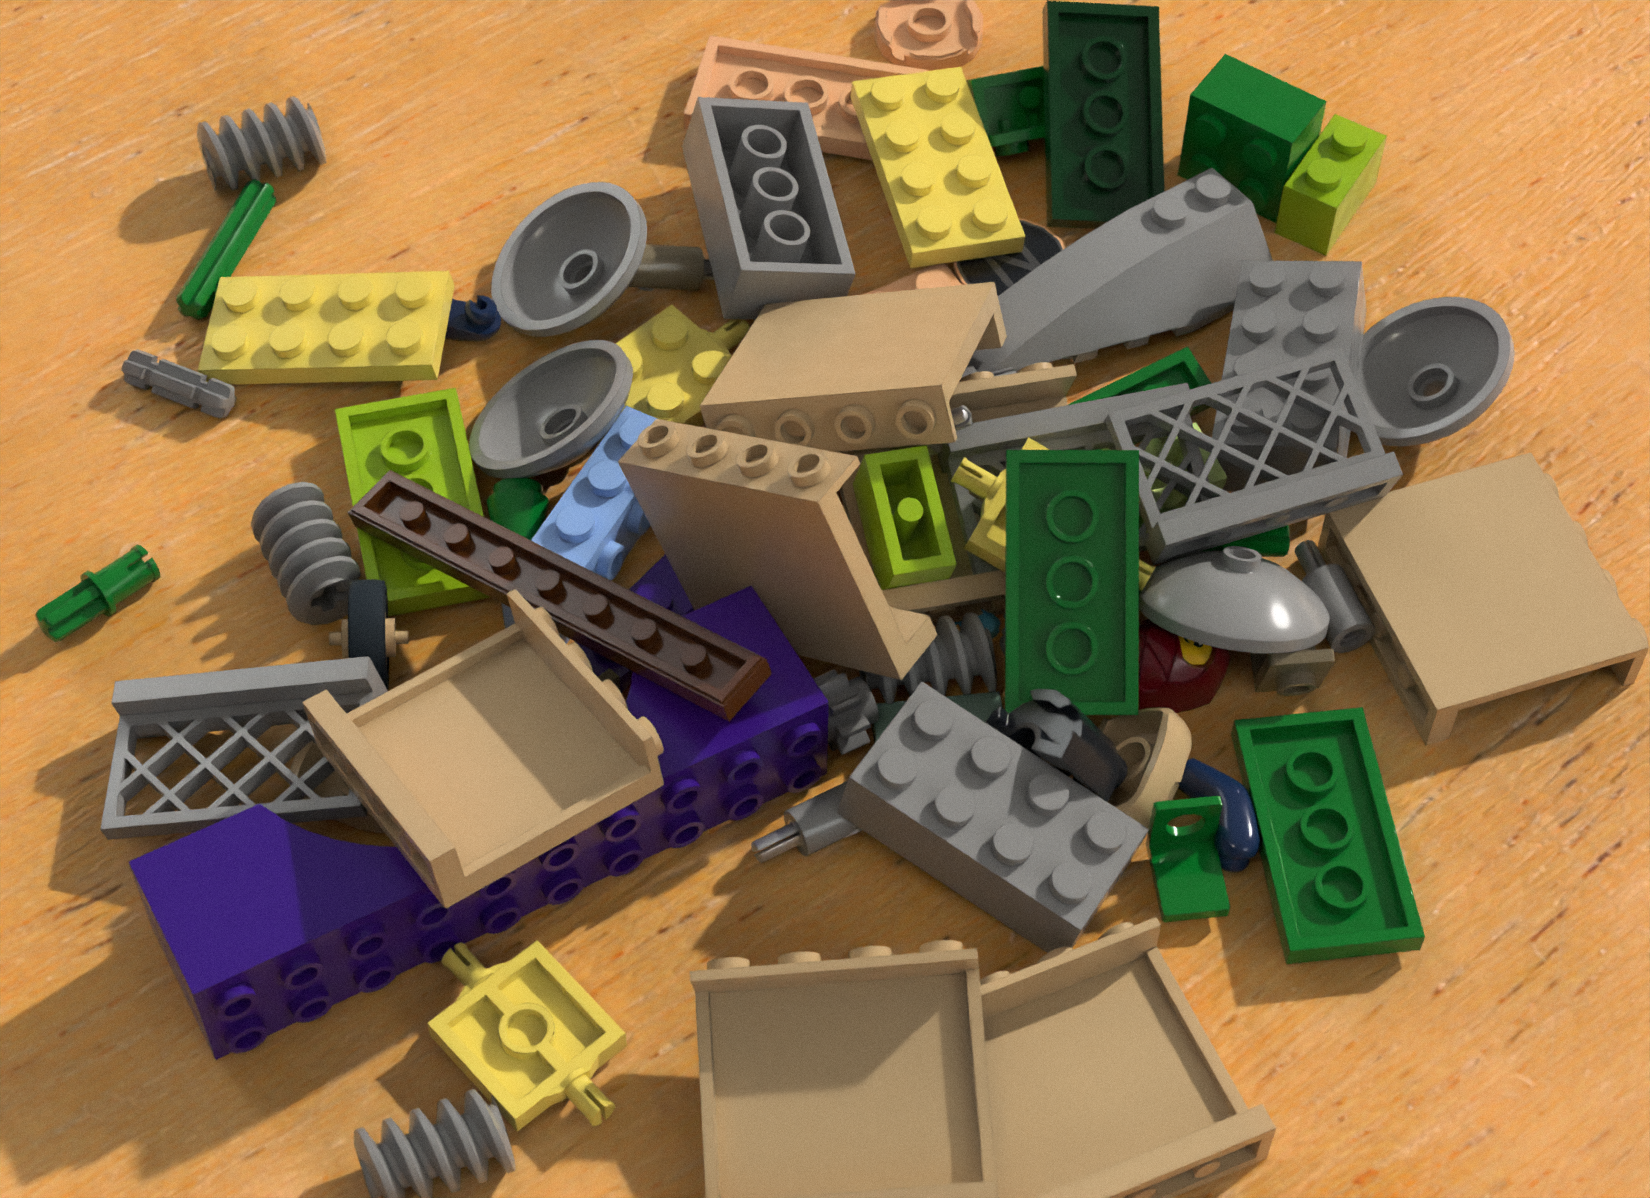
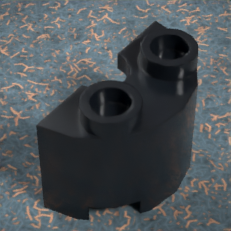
M1031 690L1030 693L1033 700L1021 704L1009 714L1000 706L985 721V723L1067 776L1073 775L1074 781L1106 802L1109 801L1113 790L1125 780L1128 767L1126 762L1118 755L1114 743L1074 703L1057 690Z

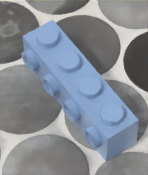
M626 406L531 541L610 581L613 580L639 537L645 534L650 527L618 461L637 441L640 433L658 418ZM502 603L504 625L507 628L515 624L511 608ZM559 633L561 639L567 644L570 638Z

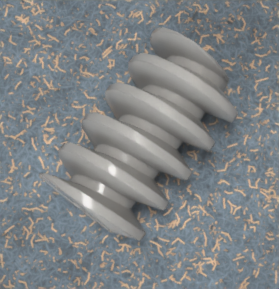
M295 96L289 97L286 100L285 116L271 102L264 106L263 122L249 108L242 112L240 129L228 115L220 118L219 135L214 132L206 121L199 122L197 125L199 148L214 191H216V178L221 176L232 190L238 189V174L242 170L247 173L251 180L255 179L260 182L261 165L267 164L276 178L281 177L283 159L287 157L298 171L304 170L305 152L311 151L320 165L326 164L325 147L315 114L309 103L306 110Z
M298 482L279 488L263 499L253 513L251 527L255 539L260 543L264 558L268 560L271 573L277 579L279 590L286 598L290 613L300 622L311 625L328 624L348 615L349 587L351 581L359 580L361 575L358 563L351 558V550L348 543L342 540L341 529L333 521L331 508L324 503L322 490L314 483Z
M973 612L966 613L963 616L960 631H958L951 617L948 615L940 616L935 629L938 635L902 680L859 670L860 678L864 680L871 692L872 689L879 688L887 704L894 703L898 686L904 685L909 696H911L921 681L930 682L933 689L945 696L949 679H956L963 695L971 694L974 676H981L988 691L996 692L997 670L990 631L987 628L984 629L978 615Z
M475 1089L465 1092L464 1114L462 1115L445 1098L437 1102L436 1124H432L419 1108L410 1111L409 1133L407 1134L402 1132L391 1117L382 1121L381 1143L376 1144L363 1127L354 1131L355 1150L371 1198L381 1196L384 1198H405V1188L409 1186L414 1189L420 1198H432L433 1178L438 1176L452 1193L460 1191L461 1168L467 1166L480 1183L488 1181V1159L492 1157L497 1159L507 1173L515 1171V1159L496 1101L492 1095L491 1105H488Z

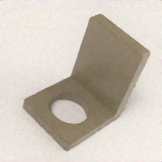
M1315 646L1288 653H1269L1268 655L1267 653H1250L1255 692L1277 691L1279 695L1283 696L1302 695L1319 688L1335 663L1333 649L1315 650Z

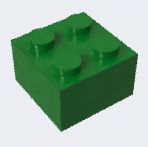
M1224 54L1190 94L1178 176L1188 180L1210 168H1214L1252 201L1256 214L1277 223L1284 185L1319 137L1327 101Z

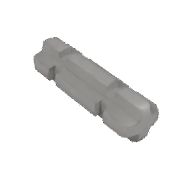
M139 349L131 351L128 359L123 362L121 371L124 373V380L128 384L144 390L153 386L152 393L193 409L202 405L201 412L217 418L227 417L231 408L235 406L237 397L235 396V388L231 384L215 378H211L209 382H206L207 375L165 359H161L159 363H156L157 356Z

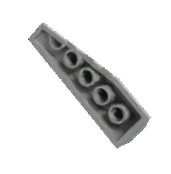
M1210 168L1123 212L1084 235L1000 294L998 299L1007 335L1002 348L975 350L967 366H974L977 372H994L1008 367H1013L1018 372L1028 365L1040 362L1072 359L1074 363L1096 358L1098 349L1123 343L1126 349H1131L1148 344L1150 335L1172 330L1175 336L1194 332L1233 311L1242 260L1273 261L1252 201L1214 168Z

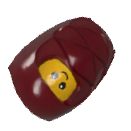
M1149 619L1140 622L1138 710L1170 708L1175 713H1180L1210 704L1225 678L1230 662V651L1183 638L1163 629Z

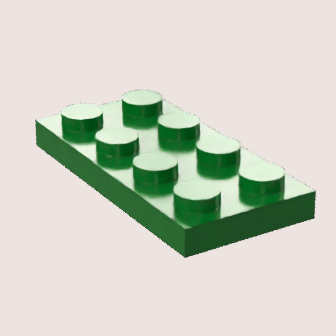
M1006 450L1005 711L1009 714L1021 704L1033 700L1030 693L1031 690L1054 689L1067 697L1085 715H1138L1139 450Z
M1363 707L1234 720L1231 736L1243 786L1251 795L1260 837L1259 853L1286 964L1420 950L1425 935Z

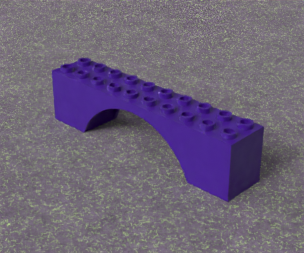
M752 585L682 616L767 659L772 674L730 722L633 672L626 705L628 711L636 719L642 716L646 717L652 723L662 741L664 752L657 757L664 785L446 909L397 847L362 845L316 834L280 818L260 803L129 861L153 932L215 1060L230 1053L250 1051L259 1046L272 1033L296 1022L306 1023L316 1020L326 1014L332 1005L360 992L370 993L380 990L390 984L396 975L424 962L435 963L442 961L444 954L450 948L455 952L454 945L457 943L465 944L486 933L496 934L513 927L524 915L548 904H563L577 896L586 886L610 875H625L636 869L648 857L670 847H685L697 840L704 831L730 819L742 820L755 813L762 804L787 792H802L813 786L821 776L826 775L829 702Z

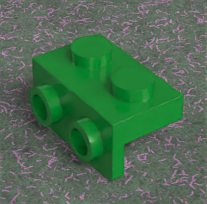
M1044 65L966 80L991 147H995L996 157L1030 151L1028 140L1045 137Z

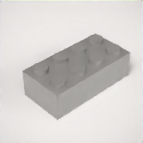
M698 97L682 149L723 318L755 320L765 304L847 296L856 273L808 103Z
M1242 260L1222 380L1342 346L1357 383L1367 311L1362 261ZM1330 368L1307 374L1300 387V390L1332 406L1339 393ZM1296 377L1285 380L1284 382L1293 386ZM1261 387L1248 392L1242 407L1275 423L1286 399ZM1239 394L1226 397V399L1235 403ZM1293 402L1282 427L1316 442L1326 418ZM1343 402L1340 410L1348 413L1346 406ZM1216 410L1212 438L1216 440L1228 418V415ZM1235 419L1224 444L1257 460L1268 435ZM1333 423L1323 447L1347 458L1350 430ZM1275 440L1264 464L1289 476L1302 471L1309 455L1279 440ZM1217 456L1218 462L1228 477L1223 490H1242L1250 476V472ZM1316 459L1312 469L1326 464ZM1258 476L1254 486L1269 481Z
M922 681L850 775L837 810L839 815L1047 953L1059 947H1074L1130 864L1149 831L1148 828Z

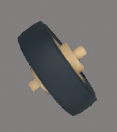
M376 579L351 581L348 593V619H342L341 632H329V645H342L343 658L369 656L388 690L389 657H396V644L409 643L408 631H396L395 618H388L387 588L384 581Z

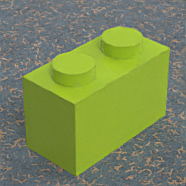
M1334 114L1284 185L1275 233L1327 256L1376 184L1387 136Z
M927 445L864 455L854 479L853 488L874 575L881 590L950 579L957 564Z

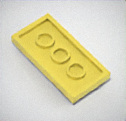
M955 67L852 81L850 98L910 268L1022 252L1026 236L962 68Z
M449 271L220 277L198 372L207 375L206 382H209L211 378H215L231 385L438 380L455 287Z

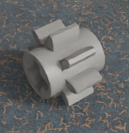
M835 669L814 678V681L829 702L828 744L832 751L838 749L841 755H844L870 743L865 730L871 728L870 725L879 720V713L875 699L864 680L860 677H855L848 681L845 673L838 675Z

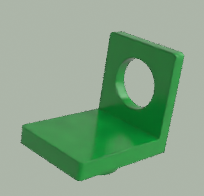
M1220 796L1159 801L1153 804L1146 847L1163 922L1223 917L1229 914L1230 903L1218 851L1213 842L1223 806ZM1195 814L1202 816L1199 821L1188 826L1173 827L1167 825L1169 821L1182 815Z

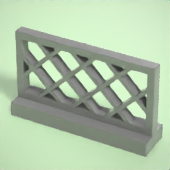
M1342 346L1110 412L1105 419L1116 450H1139V511L1149 534L1145 545L1153 565L1384 497L1403 475L1394 451L1385 454ZM1326 368L1331 369L1339 389L1333 406L1300 390L1307 374ZM1296 377L1293 386L1284 382L1285 380ZM1263 387L1286 399L1275 423L1242 407L1250 390ZM1239 394L1235 403L1226 399V397ZM1293 402L1326 418L1316 442L1282 427ZM1343 402L1346 406L1348 413L1340 410ZM1206 404L1228 415L1217 440L1183 424L1190 408ZM1180 411L1177 420L1167 416V414ZM1235 419L1268 435L1257 460L1224 444ZM1147 421L1170 432L1159 456L1156 457L1134 446L1127 426ZM1333 423L1356 433L1364 453L1345 458L1323 447ZM1176 436L1210 452L1199 477L1165 461ZM1275 440H1279L1309 455L1301 472L1288 476L1264 464ZM1217 456L1250 472V476L1242 490L1229 493L1205 481ZM1316 459L1326 464L1312 469ZM1142 465L1151 469L1148 479L1145 476ZM1158 473L1192 490L1184 507L1164 513L1159 512L1151 491ZM1258 476L1269 481L1254 486ZM1199 494L1209 498L1208 500L1195 503Z
M1188 383L975 422L971 426L957 431L956 442L943 443L942 451L937 453L942 473H947L965 545L977 526L974 513L981 516L983 502L970 495L969 490L955 482H951L964 457L998 477L1000 472L1006 469V450H1021L1028 437L1050 450H1097L1102 448L1116 450L1105 422L1108 413L1190 390ZM1193 407L1190 408L1183 424L1193 428L1190 412ZM1180 411L1167 414V416L1177 420ZM1147 421L1127 426L1132 442L1142 441L1138 446L1142 450L1146 449L1151 439L1169 436L1170 432ZM1178 437L1184 458L1178 468L1182 470L1187 468L1188 473L1199 477L1204 467L1199 447ZM1142 465L1143 470L1150 474L1151 469ZM1159 473L1156 477L1167 484L1156 502L1159 510L1173 488L1189 498L1192 492L1191 489ZM1199 494L1195 502L1198 503L1209 498ZM1144 523L1139 529V552L1147 551L1145 541L1149 534L1146 533L1147 529ZM967 551L973 575L1000 570Z
M370 657L115 681L111 704L120 715L100 830L108 840L196 832L257 805L248 796L275 772L291 786L273 802L260 804L290 823L367 816V809L350 788L349 795L320 798L313 791L335 771L325 756L300 778L284 764L309 742L313 741L317 745L302 703L303 701L327 689L347 714L388 692ZM294 724L298 728L271 753L256 740L274 725ZM230 730L234 734L207 759L193 747L197 741L211 731ZM167 736L171 741L143 765L134 757L138 738ZM249 747L262 760L239 781L233 784L220 770ZM183 753H186L198 766L169 790L156 777ZM211 778L226 790L208 808L190 810L184 804L189 797ZM149 784L162 796L143 814L124 816L126 803L146 785Z

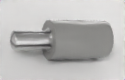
M1306 540V542H1301L1296 546L1295 554L1306 573L1302 582L1319 596L1329 612L1330 620L1325 638L1334 652L1344 653L1366 644L1373 637L1375 626L1344 569L1338 564L1326 565L1313 541Z
M848 781L784 812V827L752 842L753 852L764 849L754 854L759 862H765L793 847H797L802 855L808 856L843 838L862 831V829L837 813ZM790 836L789 838H787V839H785V840H783V841H781V842H779V843H777V844H775V845H773V846H770V845H772V844H774V843H776V842H778V841H780V840H782V839H784V838Z

